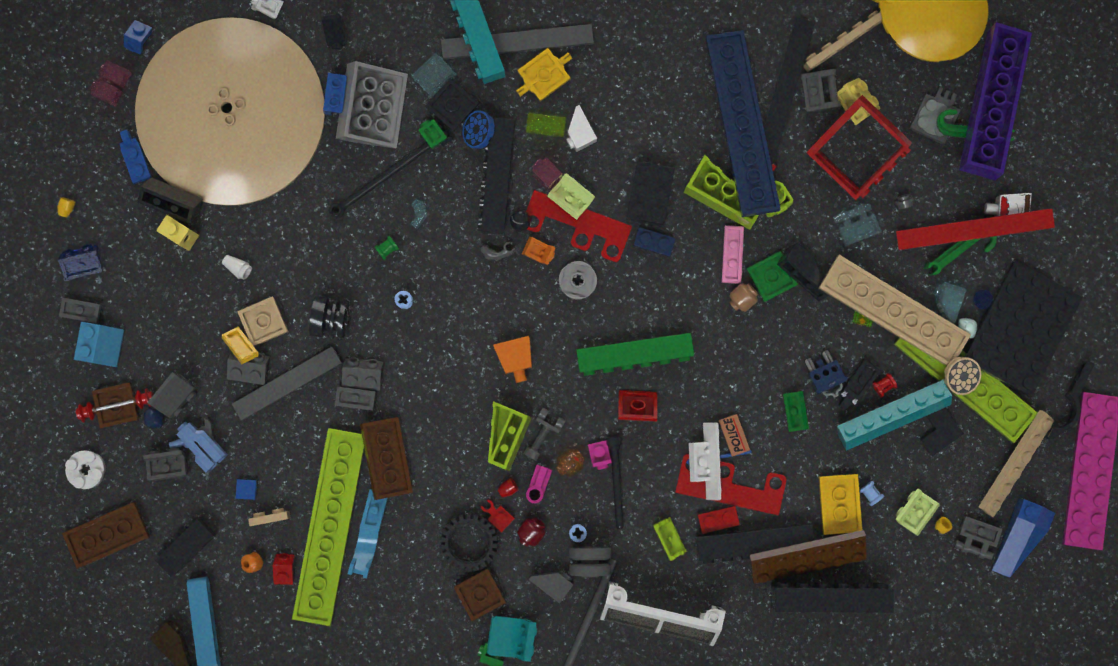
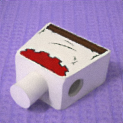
M1031 193L1000 195L996 197L995 204H985L984 214L997 217L1030 212Z

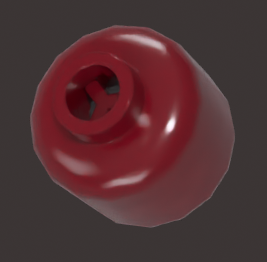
M527 518L517 531L520 543L526 547L529 545L537 546L546 534L545 524L538 518Z

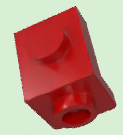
M281 553L275 555L272 565L274 584L293 585L294 554Z

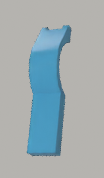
M371 489L369 490L361 520L355 553L348 570V575L356 573L363 575L365 579L368 577L388 500V498L374 500Z

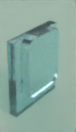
M435 53L411 77L433 98L450 78L453 79L457 74Z

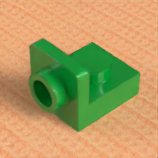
M434 119L431 121L426 120L420 125L421 128L418 131L431 149H434L447 139Z
M487 641L485 646H480L477 655L481 657L479 662L490 666H503L504 659H501V656L486 654Z

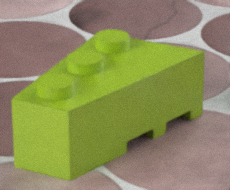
M493 401L488 463L510 471L532 417Z

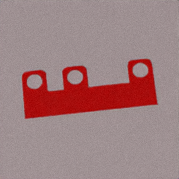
M534 190L526 210L530 216L534 215L539 219L538 226L534 228L529 227L527 230L539 232L545 216L576 227L571 239V245L578 249L588 250L594 234L606 238L601 255L603 258L614 262L620 260L632 228L631 225L587 209L576 220L551 200L547 194ZM585 234L588 237L587 244L584 246L578 245L576 243L577 235ZM610 245L617 246L619 250L618 255L615 257L608 256L606 252L607 247Z
M686 454L682 460L675 493L706 499L705 481L690 482V471L685 466L686 461L689 459V454ZM720 461V467L727 466L730 469V475L727 478H721V500L711 501L779 515L787 481L784 475L769 473L764 490L732 484L735 470L734 465ZM773 477L781 479L782 485L779 489L775 490L770 487L769 482Z

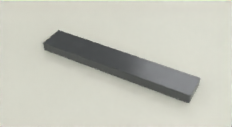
M330 347L232 403L240 420L243 421L337 367L342 362L334 348Z

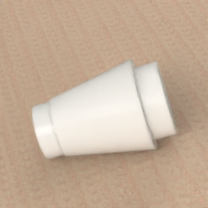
M230 255L225 256L222 264L238 279L244 280L251 273L252 267L249 266L248 262Z

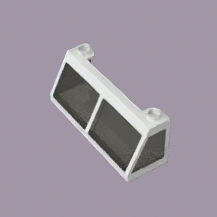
M609 581L600 620L714 646L722 630L726 611L721 607L712 605L710 610L706 613L700 612L699 618L627 602V592L625 589L618 586V583Z

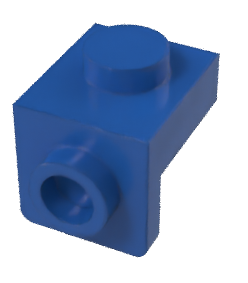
M135 20L124 34V47L132 52L141 54L143 52V44L152 33V27Z

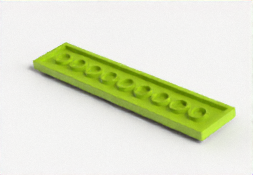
M328 428L293 611V620L331 626L364 453L362 434Z

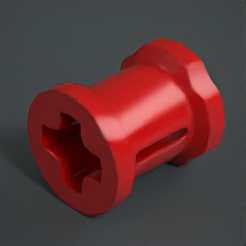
M887 373L886 377L880 381H874L872 386L882 398L887 391L892 388L896 389L897 383L891 374Z

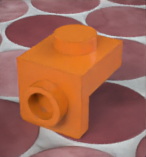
M529 237L522 254L539 263L548 265L554 258L555 247Z

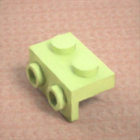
M567 173L564 174L559 183L547 195L576 220L595 198L590 191L585 189Z
M919 488L911 492L908 496L907 504L901 507L896 514V521L916 536L921 533L940 506L938 502L924 494Z

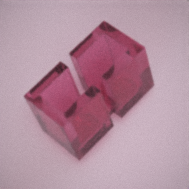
M106 60L105 64H102L99 69V79L91 85L90 94L94 98L116 107L122 91L106 83V80L125 88L132 73Z
M547 158L539 159L532 166L533 177L548 193L562 179V173Z

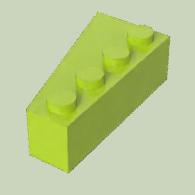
M704 155L684 193L750 230L759 215L741 216L735 182L732 179L730 180L718 166H715Z

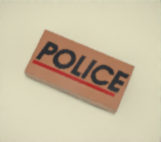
M737 414L719 420L731 457L750 451Z

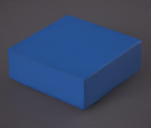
M237 479L236 499L256 500L257 480Z

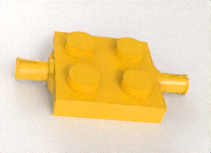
M548 48L517 70L524 80V85L517 89L516 92L521 97L530 90L541 102L571 79L564 69V64L572 59L571 55L567 52L558 59Z

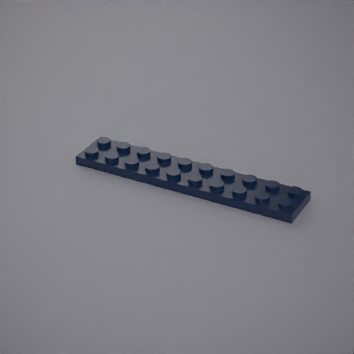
M741 30L708 35L705 40L741 216L748 217L779 212L781 208L744 32Z

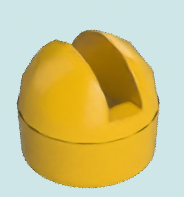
M941 517L936 521L935 529H938L940 534H945L952 529V523L948 518Z

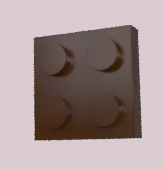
M488 568L454 586L471 621L506 603Z

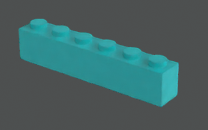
M450 0L452 10H457L458 17H456L458 26L464 29L465 33L462 36L465 45L469 44L471 51H468L471 61H475L478 67L475 68L478 79L482 78L483 84L504 78L505 70L479 0Z
M941 380L838 425V436L847 451L950 406L952 395L944 380Z

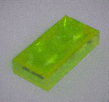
M528 113L526 133L564 137L566 117Z

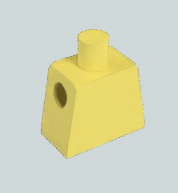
M168 215L165 216L156 230L190 251L199 237L197 233Z

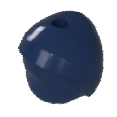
M148 408L144 413L145 425L148 428H161L164 423V414L155 408Z

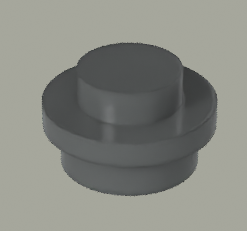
M909 194L897 197L898 200L895 201L898 209H905L913 206L912 201H914V198L909 197Z

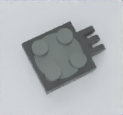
M939 87L935 97L925 94L909 129L944 145L948 136L939 132L936 124L937 117L945 110H957L956 115L944 117L945 123L954 125L960 109L952 106L957 94L953 93L951 98L948 99L950 91L946 90L942 96L943 88Z

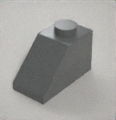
M559 572L531 575L529 578L532 583L559 604L574 585L571 582L573 578L565 572L562 574Z

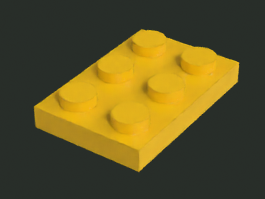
M858 474L819 476L823 535L861 531L862 519Z

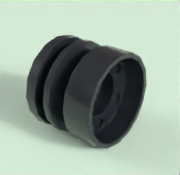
M315 296L310 314V336L324 337L326 330H329L330 339H334L337 331V339L344 340L350 322L349 301L343 300L340 308V300L335 299L333 306L330 307L329 298Z

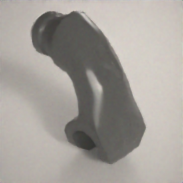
M506 242L503 250L497 252L485 244L480 248V252L484 254L485 259L501 260L514 254L516 248L508 251L506 248L511 242Z

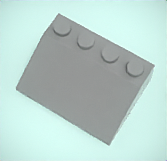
M357 61L348 63L345 74L347 82L343 112L339 113L336 139L397 148L408 74Z

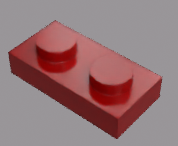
M735 506L697 515L702 534L740 525Z

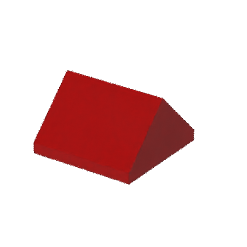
M619 390L617 420L657 422V392Z

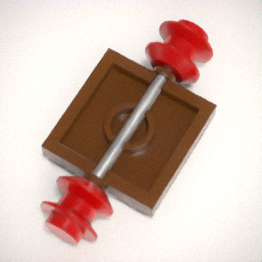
M131 382L94 390L92 393L95 406L90 402H87L85 407L79 404L78 408H76V416L78 420L81 419L84 423L88 417L93 421L97 414L100 429L139 420L137 406L143 409L144 405L148 404L147 402L154 394L146 388L145 393L137 390L134 397Z

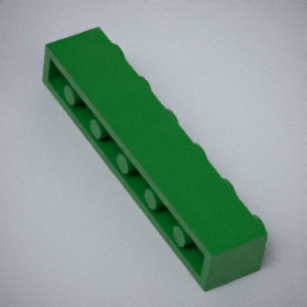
M691 333L576 349L579 373H584V376L595 375V371L603 370V373L614 372V368L622 367V371L633 369V365L640 364L641 368L651 367L653 362H660V365L671 364V360L679 359V362L690 361V357L694 356Z

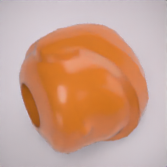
M256 552L246 554L241 559V568L247 573L257 572L263 567V559Z

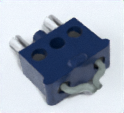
M828 350L822 353L827 364L824 365L822 359L816 361L818 369L815 368L811 358L806 359L805 363L810 371L807 375L815 389V395L823 393L825 396H839L838 392L842 390V384L847 381L848 377L844 376L838 361H833ZM831 368H836V372H833ZM823 371H826L828 376H824ZM814 375H817L819 377V380H816L814 378ZM840 385L835 394L825 392Z

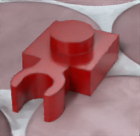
M488 499L487 501L491 504L490 509H485L483 506H481V509L491 514L487 520L502 533L515 518L501 505L496 509L493 502Z

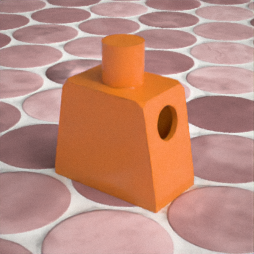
M529 336L494 344V349L505 374L514 373L516 383L527 381L525 369L532 368Z

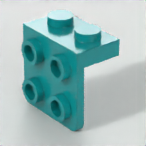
M493 616L489 631L487 654L491 656L514 657L522 661L531 662V657L534 654V637L537 634L536 622L521 618Z

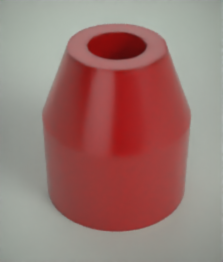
M512 478L504 481L498 488L501 497L511 496L519 491L517 484Z

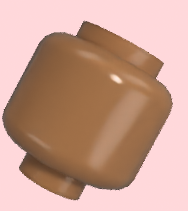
M741 283L730 293L731 301L729 303L736 311L740 309L746 312L757 303L758 293L749 283L747 285Z

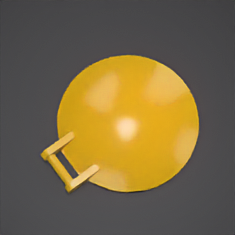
M872 0L878 3L882 15V24L887 34H890L896 41L895 44L907 54L929 62L953 60L970 51L982 37L988 20L987 0Z

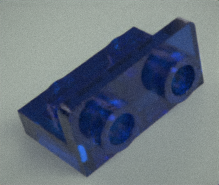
M87 244L78 250L67 249L60 254L58 262L65 281L103 272V266L98 255V245L92 246Z

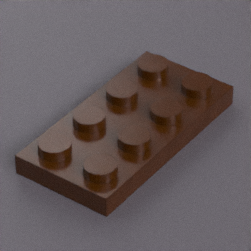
M399 418L360 424L374 500L413 493Z
M135 502L62 533L77 569L150 538Z

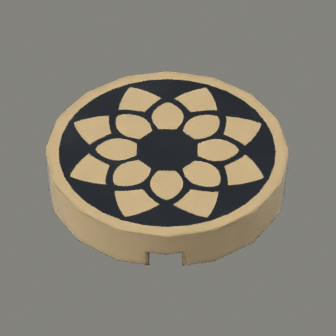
M954 358L945 368L944 383L955 394H970L980 383L982 376L981 368L972 358Z

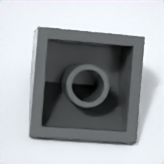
M172 372L147 403L169 418L179 417L184 411L183 406L186 402H191L197 394L195 391L198 388L181 374Z

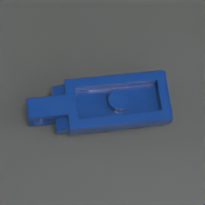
M128 130L120 132L123 141L119 143L132 183L137 184L152 178L140 143L136 138L132 139Z

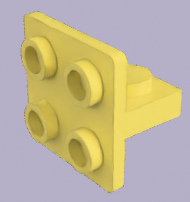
M860 78L846 83L837 92L838 101L841 102L845 111L861 95L878 110L880 109L878 100L870 94L867 84ZM861 107L851 119L857 125L870 116V114Z

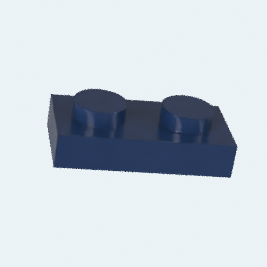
M639 227L633 246L670 257L676 238Z

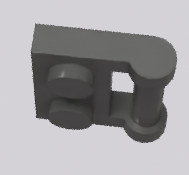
M836 69L801 74L807 113L841 107V102L838 101L835 76H837ZM825 77L828 79L831 102L825 103L822 78Z

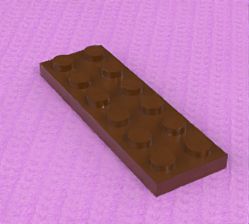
M864 530L751 554L750 565L753 583H765L769 580L783 579L792 575H801L806 572L867 559L866 534Z

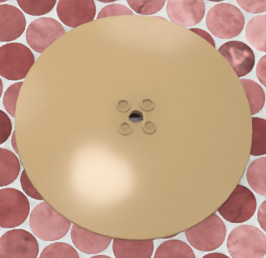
M212 19L195 24L176 34L157 51L149 62L136 95V129L140 144L150 164L171 186L200 197L205 203L225 206L250 204L266 199L286 188L310 163L323 133L325 114L323 112L324 94L317 72L307 55L292 39L281 31L250 19ZM226 103L232 105V110L229 113L222 111V107Z

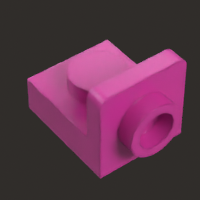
M606 441L588 444L592 466H597V470L609 468L608 464L612 463Z

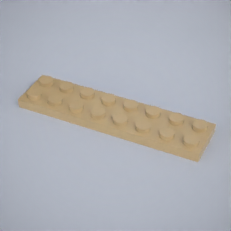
M841 255L836 257L819 286V289L945 366L960 355L971 334Z

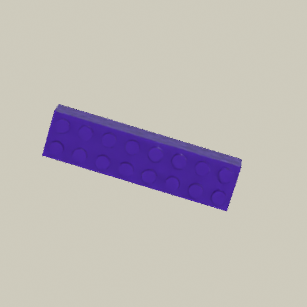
M997 22L988 30L959 166L960 171L991 180H997L1004 174L1032 36L1031 32Z

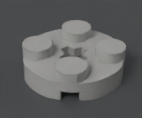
M574 261L567 264L561 270L559 285L561 291L567 297L581 300L589 297L594 292L597 285V276L589 264L582 261ZM577 275H580L581 279L584 280L583 283H579V286H576L575 282L572 281Z

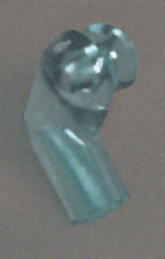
M414 200L412 208H414L415 217L410 224L418 229L427 217V210L423 201Z

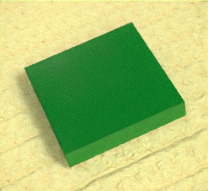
M781 251L746 269L763 302L798 285L792 277L777 265L782 257Z

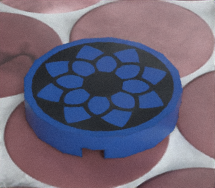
M481 110L474 111L467 117L462 132L467 146L474 149H482L489 144L490 137L494 135L495 125L493 118L487 112Z

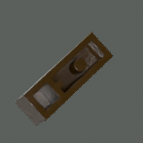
M170 620L166 622L149 638L174 666H193L184 634L181 632L182 628L175 621L172 622Z

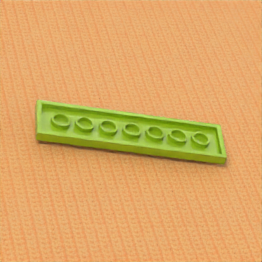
M898 338L894 343L897 348L938 382L945 379L944 371L947 366L901 338ZM962 350L958 357H964L966 353ZM981 371L982 376L979 385L970 394L958 395L953 393L1012 443H1015L1038 413L1003 383Z

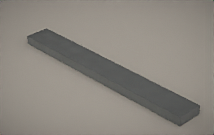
M592 24L491 34L498 54L594 44ZM463 37L441 40L443 60L470 57L468 51H471L469 44L465 45Z

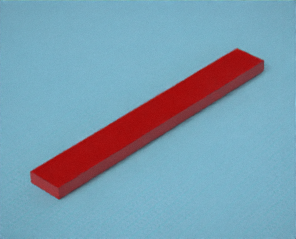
M1045 209L896 231L898 249L903 250L1055 228L1053 210Z

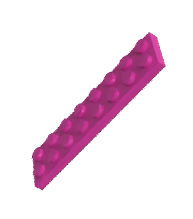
M1081 392V412L1077 423L1062 544L1103 550L1118 431V397Z

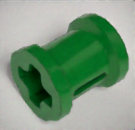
M390 235L382 244L374 246L383 260L393 251L399 250Z

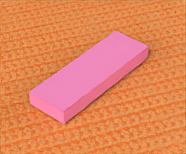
M724 226L721 283L741 284L744 227Z

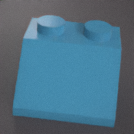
M81 322L74 360L118 367L125 330Z

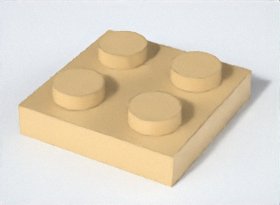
M273 296L237 311L249 341L254 347L288 332Z

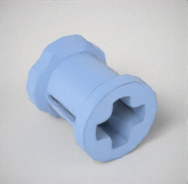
M400 291L395 295V303L401 309H408L413 304V297L407 291ZM401 296H404V297H407V296H408V298H407L408 303H407V304H404V303H401V304H400V302H401L400 297H401Z
M870 481L859 490L870 501V506L884 498V495L880 494L874 486L873 481Z
M575 524L569 530V535L573 541L581 542L586 538L587 531L581 524ZM575 528H579L580 531L584 532L580 535L581 538H577L576 535L572 534V532H575Z

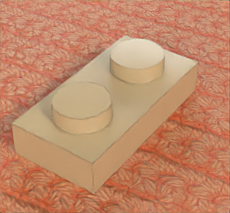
M284 508L272 510L273 514L265 515V512L253 514L254 518L248 519L249 526L290 519V511L284 512Z

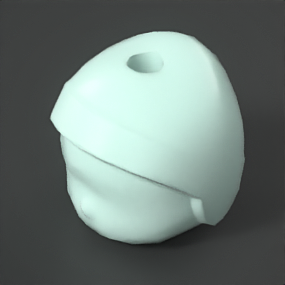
M960 318L958 327L971 334L970 338H974L977 332L975 320Z

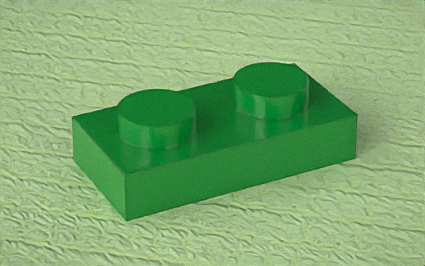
M803 391L783 394L789 432L809 429Z

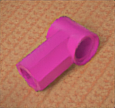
M536 465L526 492L527 500L530 503L537 504L542 501L552 470ZM538 490L540 498L538 500L530 499V491Z

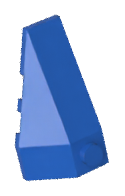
M1018 499L991 570L1010 578L1049 531L1055 513L1028 500Z

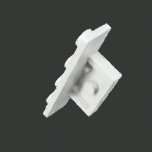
M703 423L704 442L689 443L690 482L705 481L706 500H721L718 423Z

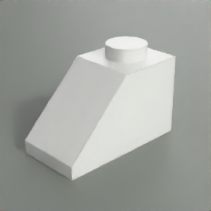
M580 105L575 108L568 130L569 138L566 139L570 148H575L576 152L597 142V137Z

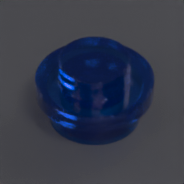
M980 290L975 293L973 302L976 307L986 309L991 306L993 296L987 290Z

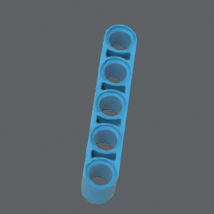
M209 578L188 579L187 591L197 666H220Z

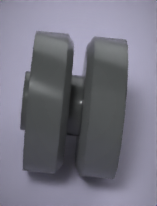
M569 547V558L581 560V562L569 565V575L581 577L611 575V564L599 562V560L611 558V547Z

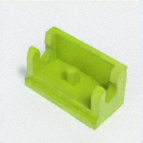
M670 517L653 525L670 561L687 552Z

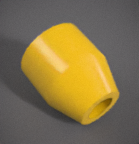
M60 197L57 206L58 215L68 217L73 211L75 201Z

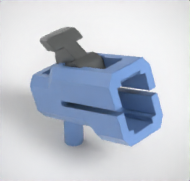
M205 419V426L199 429L193 423L184 422L177 429L179 432L176 435L180 439L169 442L170 449L181 446L189 448L195 454V462L205 473L213 470L218 465L217 462L220 463L228 455L212 436L214 424L208 419Z

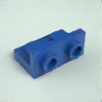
M328 73L323 107L325 115L332 116V112H343L347 82L346 75Z

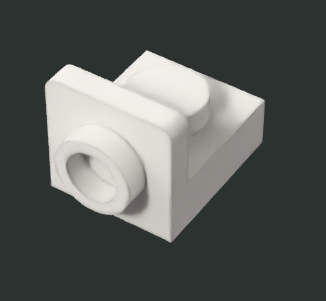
M252 0L251 3L253 5L251 9L254 11L258 10L276 19L283 1Z

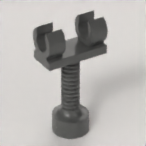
M542 408L536 419L538 423L543 425V428L533 445L527 447L523 453L535 461L540 456L538 449L547 436V432L552 430L559 434L566 421L559 417L555 426L545 422L544 419L549 412L545 408Z

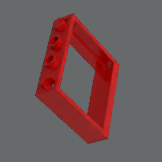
M861 95L806 153L857 200L860 196L864 198L871 191L869 187L873 183L877 185L884 178L882 174L886 170L890 172L898 164L895 160L899 156L904 158L911 151L908 147L912 142L872 103ZM863 107L902 146L858 188L820 149Z

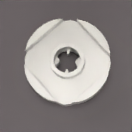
M86 450L76 452L65 464L68 481L74 487L81 489H90L99 485L106 471L105 462L102 457ZM84 464H86V467L88 465L90 467L88 475H84L85 473L82 474L81 472Z

